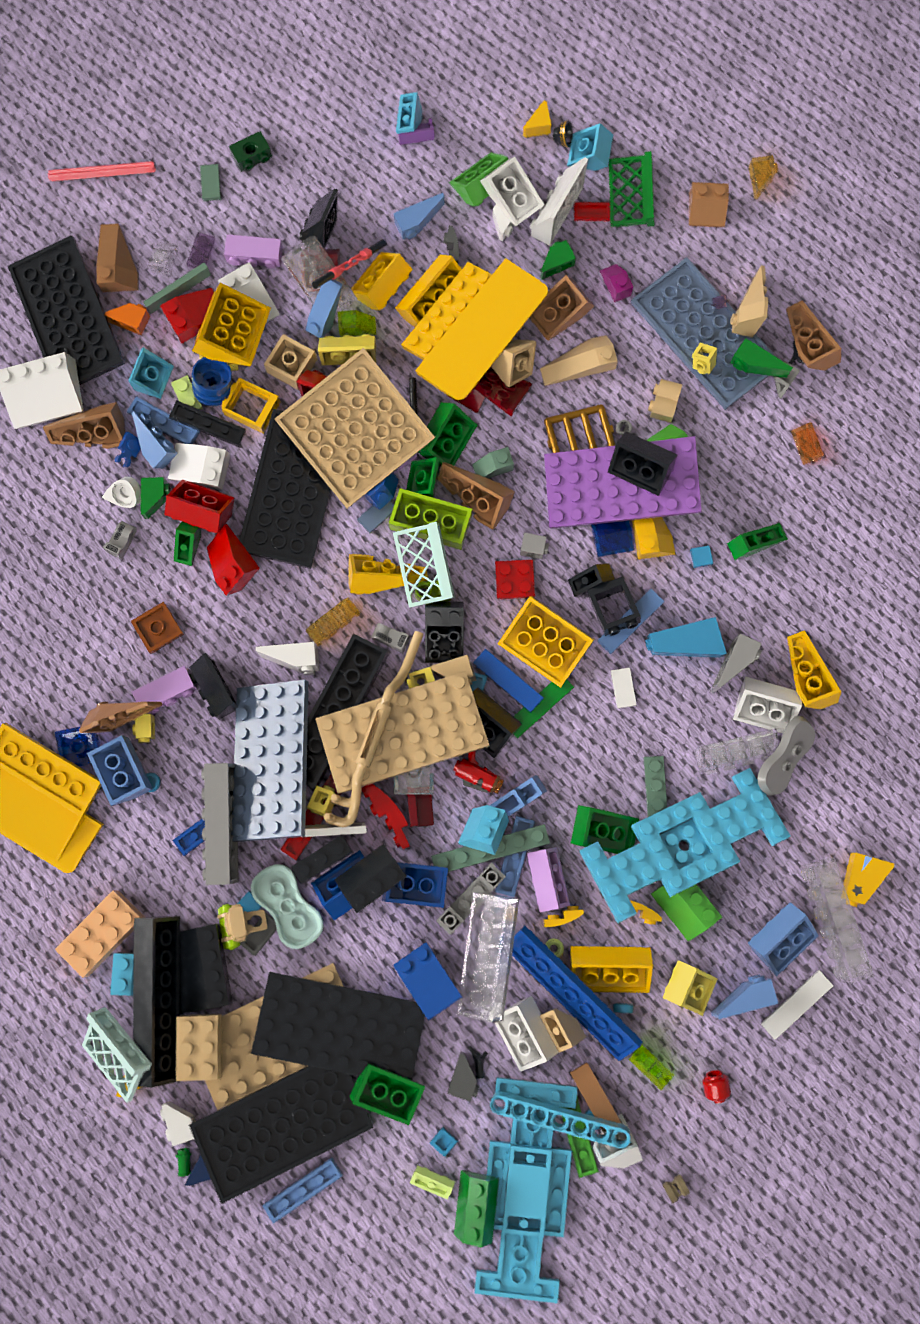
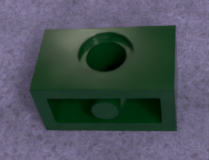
M261 131L229 146L231 156L240 172L249 171L259 163L268 162L272 157L271 149Z

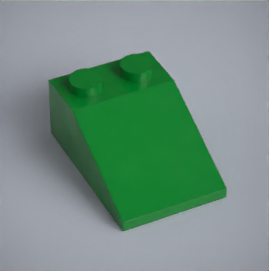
M578 805L570 844L587 847L598 842L603 851L619 854L634 846L636 835L631 826L639 822V818Z

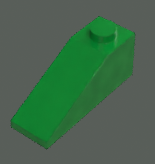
M747 338L742 342L730 362L737 370H742L745 373L787 378L793 367Z
M778 523L740 534L727 543L734 560H738L788 540L781 524Z

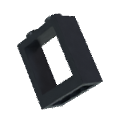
M623 576L587 590L588 598L605 636H614L620 633V630L625 628L632 629L638 623H641L639 611ZM623 591L632 614L607 624L597 601Z

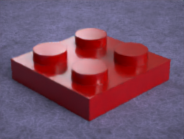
M533 560L495 561L497 599L535 597Z

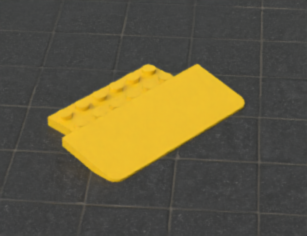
M506 258L493 274L467 262L403 341L401 346L406 351L423 360L415 370L417 375L450 397L462 400L468 396L548 294V288L543 282Z
M2 723L0 727V834L62 872H73L104 825L86 814L101 787V783L94 775L11 725Z

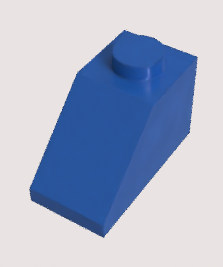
M393 472L364 496L370 504L380 510L394 498L399 479Z

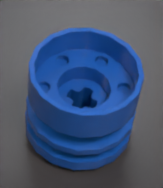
M203 357L195 363L192 369L193 394L204 405H221L223 400L228 398L231 393L232 372L230 366L226 362Z

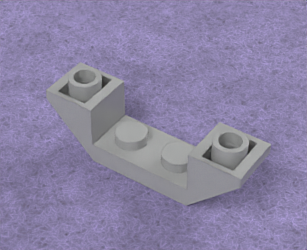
M491 863L436 921L451 935L506 876Z

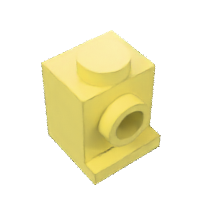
M699 343L692 354L693 369L698 370L700 374H710L716 365L717 348ZM703 352L708 353V357L704 356Z
M431 667L409 673L410 679H407V684L410 689L420 686L417 683L420 678L425 680L424 684L435 681Z
M145 714L134 720L135 724L132 726L133 735L138 739V743H150V739H155V716Z
M325 785L323 788L316 786L307 808L323 817L325 813H331L334 804L331 803V795L335 794V790Z

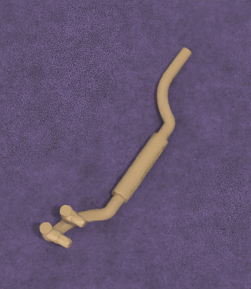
M414 631L398 674L386 687L381 702L376 705L356 760L358 765L352 779L351 797L345 798L338 794L331 795V803L349 808L347 816L342 818L332 813H325L324 819L326 823L337 827H347L355 822L361 801L364 774L367 767L370 768L391 710L389 706L393 695L403 684L411 670L423 633Z

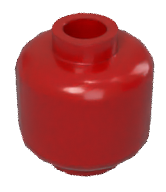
M719 1070L709 1071L703 1078L702 1083L706 1098L714 1101V1103L725 1102L731 1094L728 1076Z

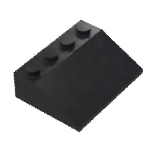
M220 924L180 931V1014L217 1008L233 1003L223 943H221Z

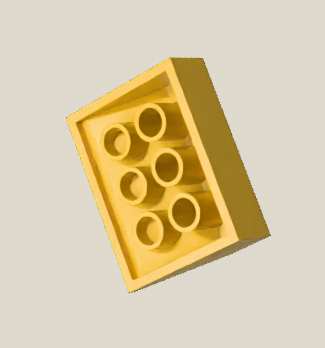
M220 282L212 296L192 351L210 360L251 366L271 307Z
M530 596L498 642V645L561 688L595 639L535 597Z

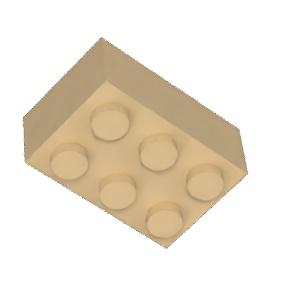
M222 1014L178 1016L176 1025V1081L218 1080L222 1077Z

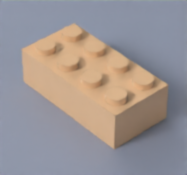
M113 890L55 950L82 978L89 977L134 931V918H144L145 916L119 890Z

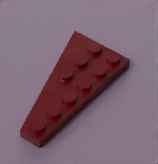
M490 367L474 389L512 417L530 391L533 383L523 379L508 387L493 368Z

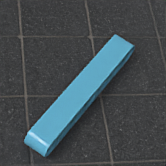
M504 1091L496 1092L490 1102L491 1110L498 1115L616 1148H625L630 1143L629 1128L620 1123ZM495 1099H503L505 1101V1106H497L495 1104ZM522 1104L526 1110L522 1113L517 1112L515 1105ZM541 1109L545 1112L546 1116L538 1118L534 1112ZM562 1115L566 1121L559 1124L555 1121V1117ZM583 1121L586 1127L578 1129L575 1126V1122ZM602 1126L606 1129V1133L599 1135L595 1132V1128ZM618 1132H623L627 1137L621 1141L615 1135Z

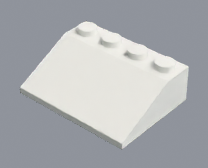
M588 158L581 159L567 168L563 175L558 176L555 189H551L547 196V203L540 208L538 218H534L531 223L530 229H532L531 236L549 246L551 245L584 187Z
M63 352L0 369V392L14 429L84 412L76 361L67 353Z

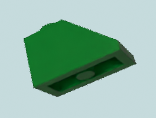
M567 240L555 242L549 248L541 269L542 280L575 266L576 257Z
M164 477L141 478V515L144 519H149L166 502V496L171 492L170 484L167 483Z
M183 521L179 524L175 533V562L192 566L201 539L202 528L191 526Z

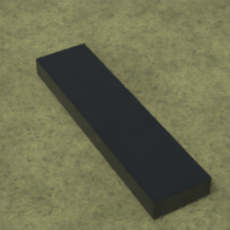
M177 400L169 415V419L237 447L240 446L246 432L245 428Z

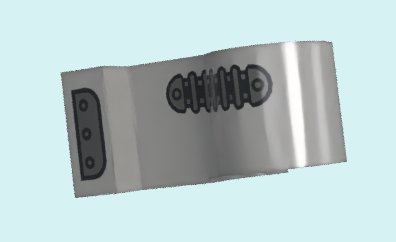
M121 521L109 542L106 541L103 549L122 560L137 532V528Z
M380 623L377 624L371 636L372 639L402 654L410 640L408 634L401 633Z

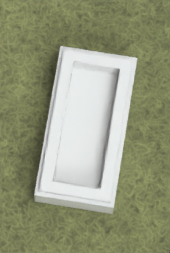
M630 668L611 670L617 709L636 706Z

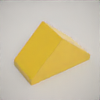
M545 100L523 126V136L525 138L550 134L551 120Z

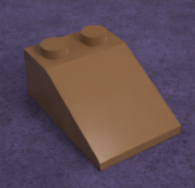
M565 275L548 291L545 299L530 316V320L545 339L549 341L583 318L594 305L576 282Z

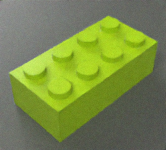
M400 488L389 520V528L393 531H401L438 522L443 544L462 550L472 518V509ZM427 529L419 531L416 537L427 540L429 537Z

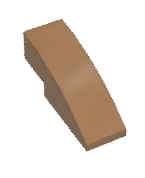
M586 1062L571 1071L570 1074L594 1117L620 1123L619 1117L588 1063ZM600 1126V1128L602 1129V1131L605 1132L606 1129H605L604 1127Z

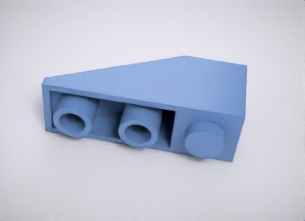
M133 411L132 416L142 455L154 469H164L178 453L175 451L173 444L162 435L161 429L153 424L151 417L147 413Z

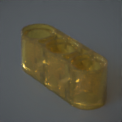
M349 597L345 598L306 629V633L317 646L322 645L321 642L331 638L337 633L339 628H344L352 621L353 617H358L361 612Z

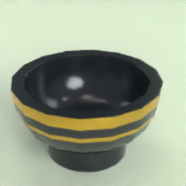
M566 120L553 129L554 142H559L561 146L570 148L573 127L571 122ZM566 137H570V142L566 141Z

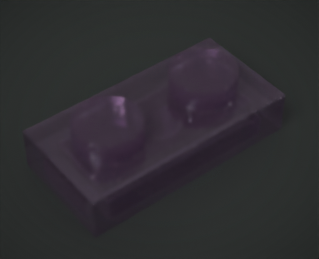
M197 232L186 263L187 267L195 269L202 263H205L207 266L216 240L214 236Z

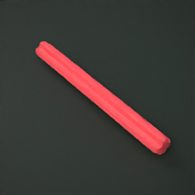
M153 161L57 169L49 170L48 177L50 181L153 173L155 172V164Z

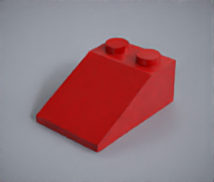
M212 288L180 295L160 305L181 344L197 336L214 294Z
M228 524L221 528L207 546L215 582L226 596L241 591L260 569Z

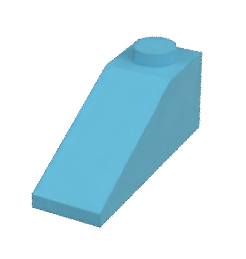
M418 92L400 95L396 125L397 134L415 131L422 122L423 109Z

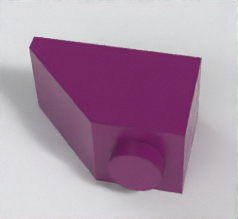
M615 264L600 270L614 303L631 296L633 284L623 268Z

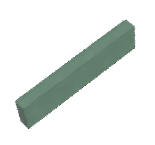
M202 263L146 299L143 303L150 314L161 308L160 305L180 296L211 276L205 263Z

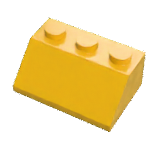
M380 252L348 293L370 309L380 311L387 305L389 298L396 294L402 282L408 279L413 269L399 253Z

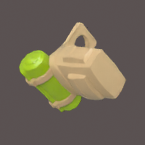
M224 904L218 909L217 917L221 928V943H223V947L226 950L238 948L240 942L245 941L250 933L267 929L264 910L245 912L240 904ZM255 915L262 918V923L258 927L248 925L247 921L251 920Z

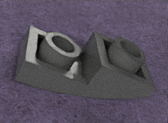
M449 226L448 232L444 233L443 243L447 244L449 255L453 256L459 264L457 235L453 226Z

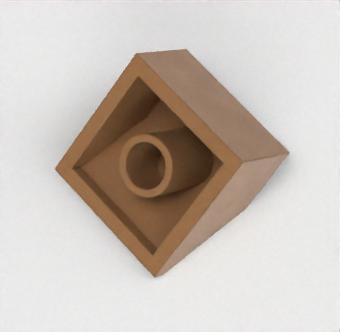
M692 182L689 191V226L725 227L729 201V184Z

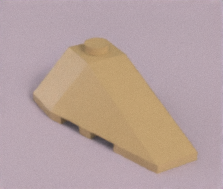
M763 265L760 266L754 275L738 309L731 317L732 333L753 338L767 318L768 297H764L767 287L764 286L766 274L765 266Z
M607 335L586 340L540 368L544 386L615 370L618 360L613 343Z

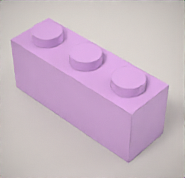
M226 235L224 256L227 263L238 266L239 264H247L249 262L252 267L260 265L269 269L281 267L283 251L281 239Z
M183 666L132 691L136 702H162V706L166 705V707H169L177 702L176 699L182 696L187 698L193 695L197 687L189 675V670ZM156 708L146 714L153 715L159 712V709Z
M557 847L527 853L539 911L545 912L570 906Z

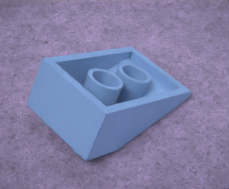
M760 974L749 976V981L739 985L711 1011L712 1016L722 1019L778 1004L772 980L765 978L764 975L760 976Z

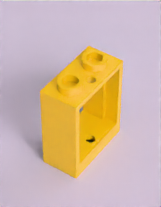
M238 378L237 382L232 384L231 393L228 398H225L222 402V411L225 416L264 434L270 423L273 409H278L281 403L279 396L242 378ZM243 390L267 401L256 422L232 411Z

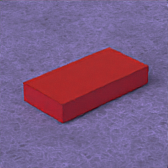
M574 202V221H610V202Z

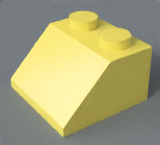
M678 960L670 981L665 988L663 998L703 1016L717 978Z

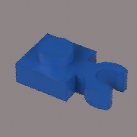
M125 432L118 446V449L122 452L115 457L116 463H120L121 459L124 458L125 463L123 467L130 466V457L136 458L141 449L138 437L130 432Z

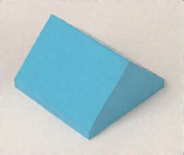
M143 347L128 381L135 391L161 399L174 366Z

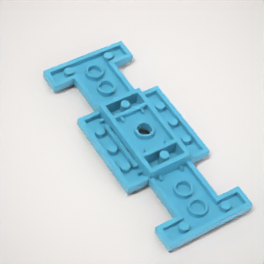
M750 768L732 777L741 793L740 795L710 809L701 792L655 813L631 826L640 843L609 859L605 856L598 842L579 851L617 923L637 914L628 895L656 881L661 880L667 893L672 897L738 864L740 860L731 844L761 829L771 846L790 837L789 832L767 795L760 789L758 780ZM680 841L688 844L689 849L687 851L680 849Z

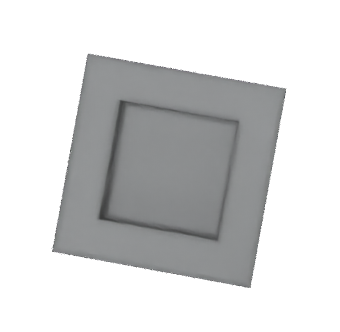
M524 533L520 555L542 559L543 554L547 555L549 543H545L546 537Z

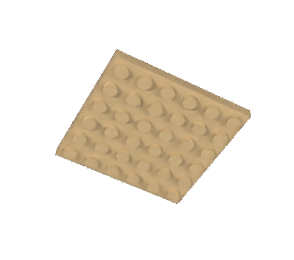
M364 348L275 418V421L346 509L435 438Z

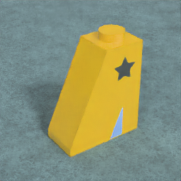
M850 853L840 899L845 900V904L852 907H857L858 904L865 905L894 868V863L859 853Z

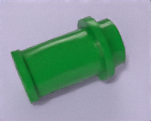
M190 1148L177 1150L178 1176L180 1177L191 1174L190 1156L192 1152H190Z

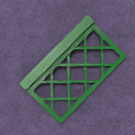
M652 151L644 152L642 156L609 159L611 227L643 224L654 226ZM635 162H641V167L637 171L630 167ZM613 164H621L623 166L622 170L617 173L613 170ZM626 170L633 174L628 180L621 176ZM636 177L642 181L637 188L631 184ZM617 179L624 183L619 190L613 186ZM627 186L634 190L628 197L622 193ZM636 193L642 197L638 204L631 200ZM618 195L625 199L619 206L614 202ZM627 203L634 207L629 213L622 209ZM636 210L643 214L642 219H634L632 217ZM619 211L625 215L622 220L614 221V216Z

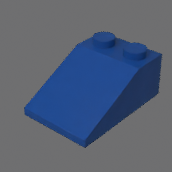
M397 862L407 877L382 895V901L444 908L448 868Z
M427 942L393 965L429 1021L462 998Z

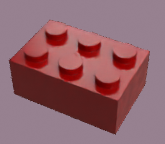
M182 479L166 496L164 515L174 520L186 522L191 526L206 529L208 532L218 533L232 516L235 497Z

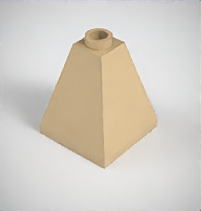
M512 339L491 365L506 386L511 387L532 375L536 341Z

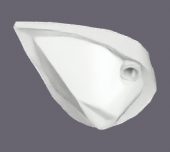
M123 477L114 482L102 498L118 506L132 508L141 503V488L134 478Z

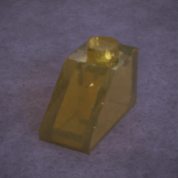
M773 155L752 158L748 168L754 200L762 195L772 182L775 174H777L778 166L774 162Z

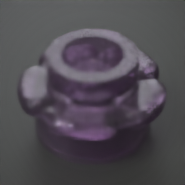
M726 295L712 298L713 304L711 306L716 307V310L727 307L726 303L729 300H727Z

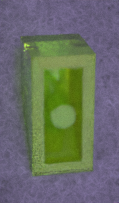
M357 310L337 311L340 337L345 335H377L376 318L374 316Z
M643 1045L635 1050L629 1058V1061L660 1090L674 1077V1074Z

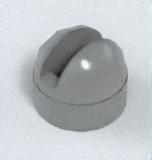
M621 420L616 425V432L621 436L626 431L630 433L632 430V425L627 420ZM624 424L625 428L621 431L620 429Z

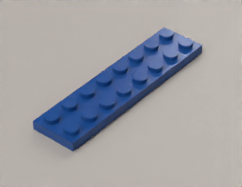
M526 926L521 928L503 946L618 1061L642 1045L643 1041Z

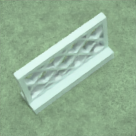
M433 522L393 532L409 608L455 598L439 523ZM427 529L429 537L423 543L416 536L419 531ZM407 534L412 538L407 547L400 544L399 535ZM414 540L423 545L418 554L409 550ZM425 547L432 550L433 556L429 562L420 557ZM407 551L416 556L410 566L404 563L403 560ZM418 558L427 563L422 573L413 568ZM429 566L436 569L437 572L433 581L424 576ZM411 570L420 575L414 585L407 579ZM422 577L431 582L426 592L417 587ZM433 585L440 588L441 597L433 598L428 594ZM417 589L424 595L420 601L413 603L411 594Z
M104 1007L88 1014L87 1020L90 1025L82 1046L126 1103L132 1101L142 1074L150 1069L151 1063L108 1009ZM122 1068L124 1069L125 1078L123 1077Z

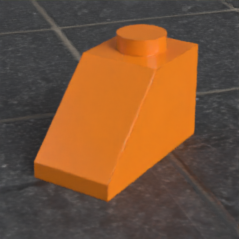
M132 303L109 310L104 314L109 323L138 335H142L150 319L146 307L141 304L134 305Z

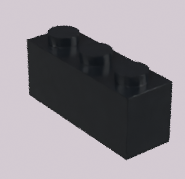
M341 835L291 868L299 882L305 884L354 852L345 837Z

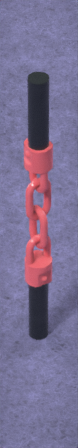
M380 240L371 247L361 250L359 254L350 258L349 261L333 267L328 273L312 282L313 288L317 289L328 281L338 278L345 270L357 265L359 261L367 260L372 254L387 245L386 240Z

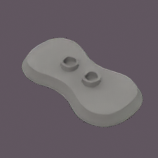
M796 716L787 724L777 749L762 764L759 770L758 785L766 795H777L786 789L795 766L814 743L815 731L810 722L803 716Z

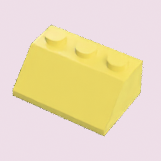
M364 334L359 337L345 335L343 337L325 336L324 338H319L318 353L322 366L342 365L362 348L367 351L377 364L375 336Z

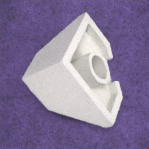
M618 1115L621 1121L620 1124L628 1127L623 1115ZM601 1129L600 1135L605 1134L606 1131L603 1132L602 1129ZM631 1131L630 1143L625 1148H616L594 1142L593 1149L601 1166L626 1168L643 1160ZM618 1132L615 1135L621 1141L627 1137L623 1132Z

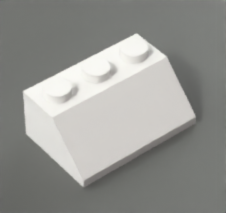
M745 676L739 692L733 720L784 733L787 724L794 717L798 716L802 707V700L796 690Z
M532 996L492 1016L520 1072L547 1062L559 1053L540 1018L541 1012Z

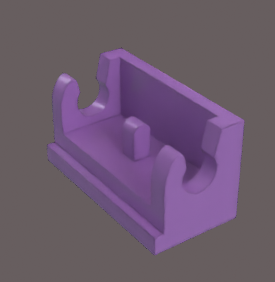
M428 118V123L420 124L415 131L398 134L399 145L434 140L432 118Z

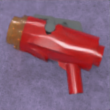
M476 751L468 753L467 760L464 758L462 761L457 760L453 770L456 771L455 776L463 779L464 786L485 793L490 792L493 794L494 792L498 794L504 780L485 766L484 768L479 766V763L475 760Z

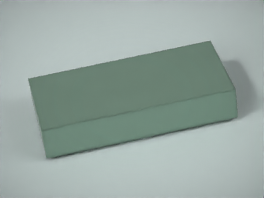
M218 164L201 165L203 201L221 200Z

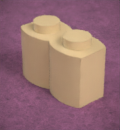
M661 379L659 384H655L653 394L656 395L655 401L651 400L648 411L651 412V418L669 423L672 422L682 384Z

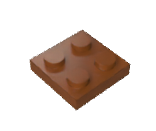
M164 601L131 620L132 625L150 654L184 635Z

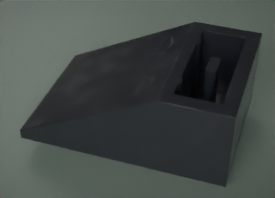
M433 602L425 604V663H442L463 656L464 602Z

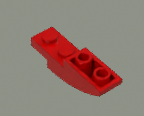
M369 784L362 787L365 798L369 797L372 802L369 807L373 815H378L379 818L387 815L388 818L385 819L389 830L393 829L396 834L393 839L397 847H402L403 850L409 848V842L402 830L408 827L409 824L397 805L375 785Z

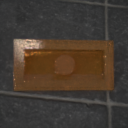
M812 422L791 430L803 465L819 461L823 458L824 454Z

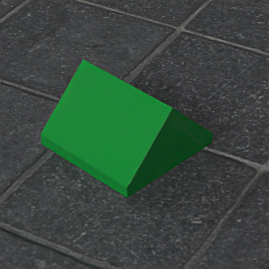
M434 457L411 461L406 490L434 498L440 468L439 458Z

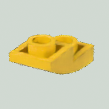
M630 900L636 913L638 910H641L640 918L644 919V923L656 925V921L662 922V917L655 911Z
M568 906L567 910H562L563 918L559 919V915H547L548 919H543V927H554L569 923L582 916L584 910H579V906Z

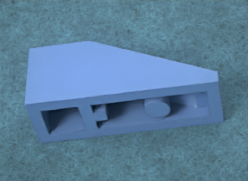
M443 193L393 213L394 222L403 240L414 238L444 206Z
M332 279L323 284L319 290L306 326V331L318 338H323L332 329L343 286L342 283Z

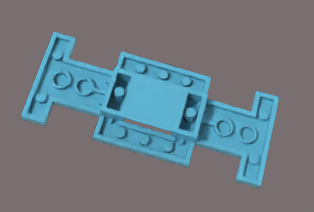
M496 1077L495 1093L504 1091L558 1107L576 1109L577 1086ZM522 1104L515 1105L517 1112L522 1113L526 1110ZM541 1109L534 1112L538 1118L546 1116L545 1112ZM513 1119L510 1142L490 1140L486 1175L499 1178L494 1229L501 1230L498 1270L496 1272L477 1269L475 1294L558 1304L560 1281L555 1278L539 1277L544 1235L564 1237L572 1151L571 1149L551 1147L552 1129Z

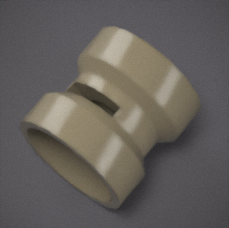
M680 1174L675 1176L673 1181H667L662 1184L672 1204L677 1202L679 1197L690 1194Z

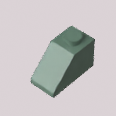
M506 447L488 453L473 463L472 466L475 474L491 478L513 471L514 462L509 448Z

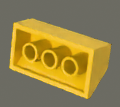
M440 254L395 307L403 319L412 326L416 327L462 270L453 256Z
M571 946L570 970L593 992L649 993L653 970L651 947Z

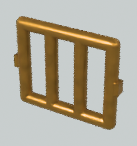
M600 404L545 418L544 424L549 438L547 441L549 449H552L553 453L560 452L552 424L563 421L571 451L579 450L570 419L579 417L582 420L589 448H597L588 415L599 413L608 446H616L613 438L614 429L609 424L604 405Z

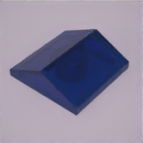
M629 520L591 524L597 557L635 550Z
M80 727L54 732L60 756L77 766L91 764L87 753L100 747L97 733H80Z

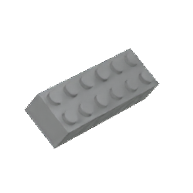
M232 763L204 764V768L201 771V777L204 780L202 800H205V808L202 809V819L205 820V828L202 830V838L205 840V848L202 851V857L205 860L203 880L206 881V885H225L239 882L238 842H232L233 835H231V831H233L232 818H234V815H232L234 810L232 802L234 801L233 774L235 764Z

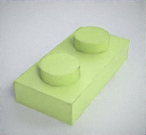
M188 375L171 382L180 402L199 410L203 409L201 403L193 394L192 383Z
M417 1165L410 1184L448 1200L455 1181L434 1173L428 1168Z

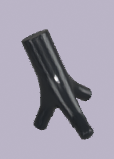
M793 341V356L788 363L792 364L797 359L799 363L804 364L798 356L795 341Z
M469 1046L468 1049L475 1062L476 1078H484L483 1064L488 1053L484 1051L483 1055L480 1056V1053H476Z

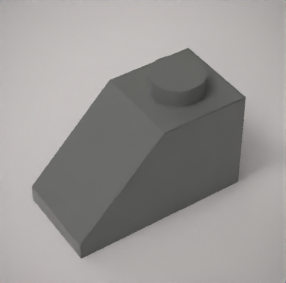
M460 1051L447 1094L471 1102L472 1097L476 1098L479 1085H477V1078L465 1053Z

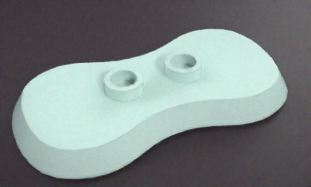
M275 864L263 869L254 877L251 884L252 896L260 906L272 915L276 923L278 936L286 946L292 949H300L308 946L320 936L323 930L322 916L316 908L306 902L301 896L297 879L291 869L281 864Z

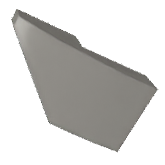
M789 363L787 364L793 367L787 378L774 376L778 398L780 399L800 372L799 369Z

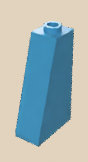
M716 617L650 633L647 636V640H645L646 648L648 651H651L652 655L720 658L727 654Z

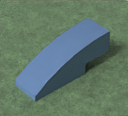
M535 775L490 806L505 810L509 817L547 792V789L539 777Z

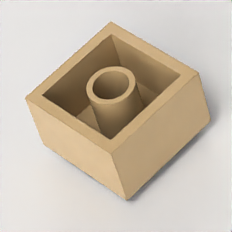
M282 334L265 361L264 367L269 375L299 390L298 378L307 369L311 370L317 358L315 351Z

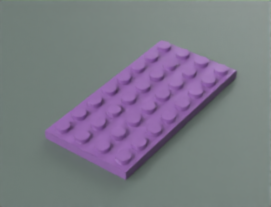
M695 436L650 441L678 455L673 470L659 496L608 473L615 446L544 454L549 528L702 513Z

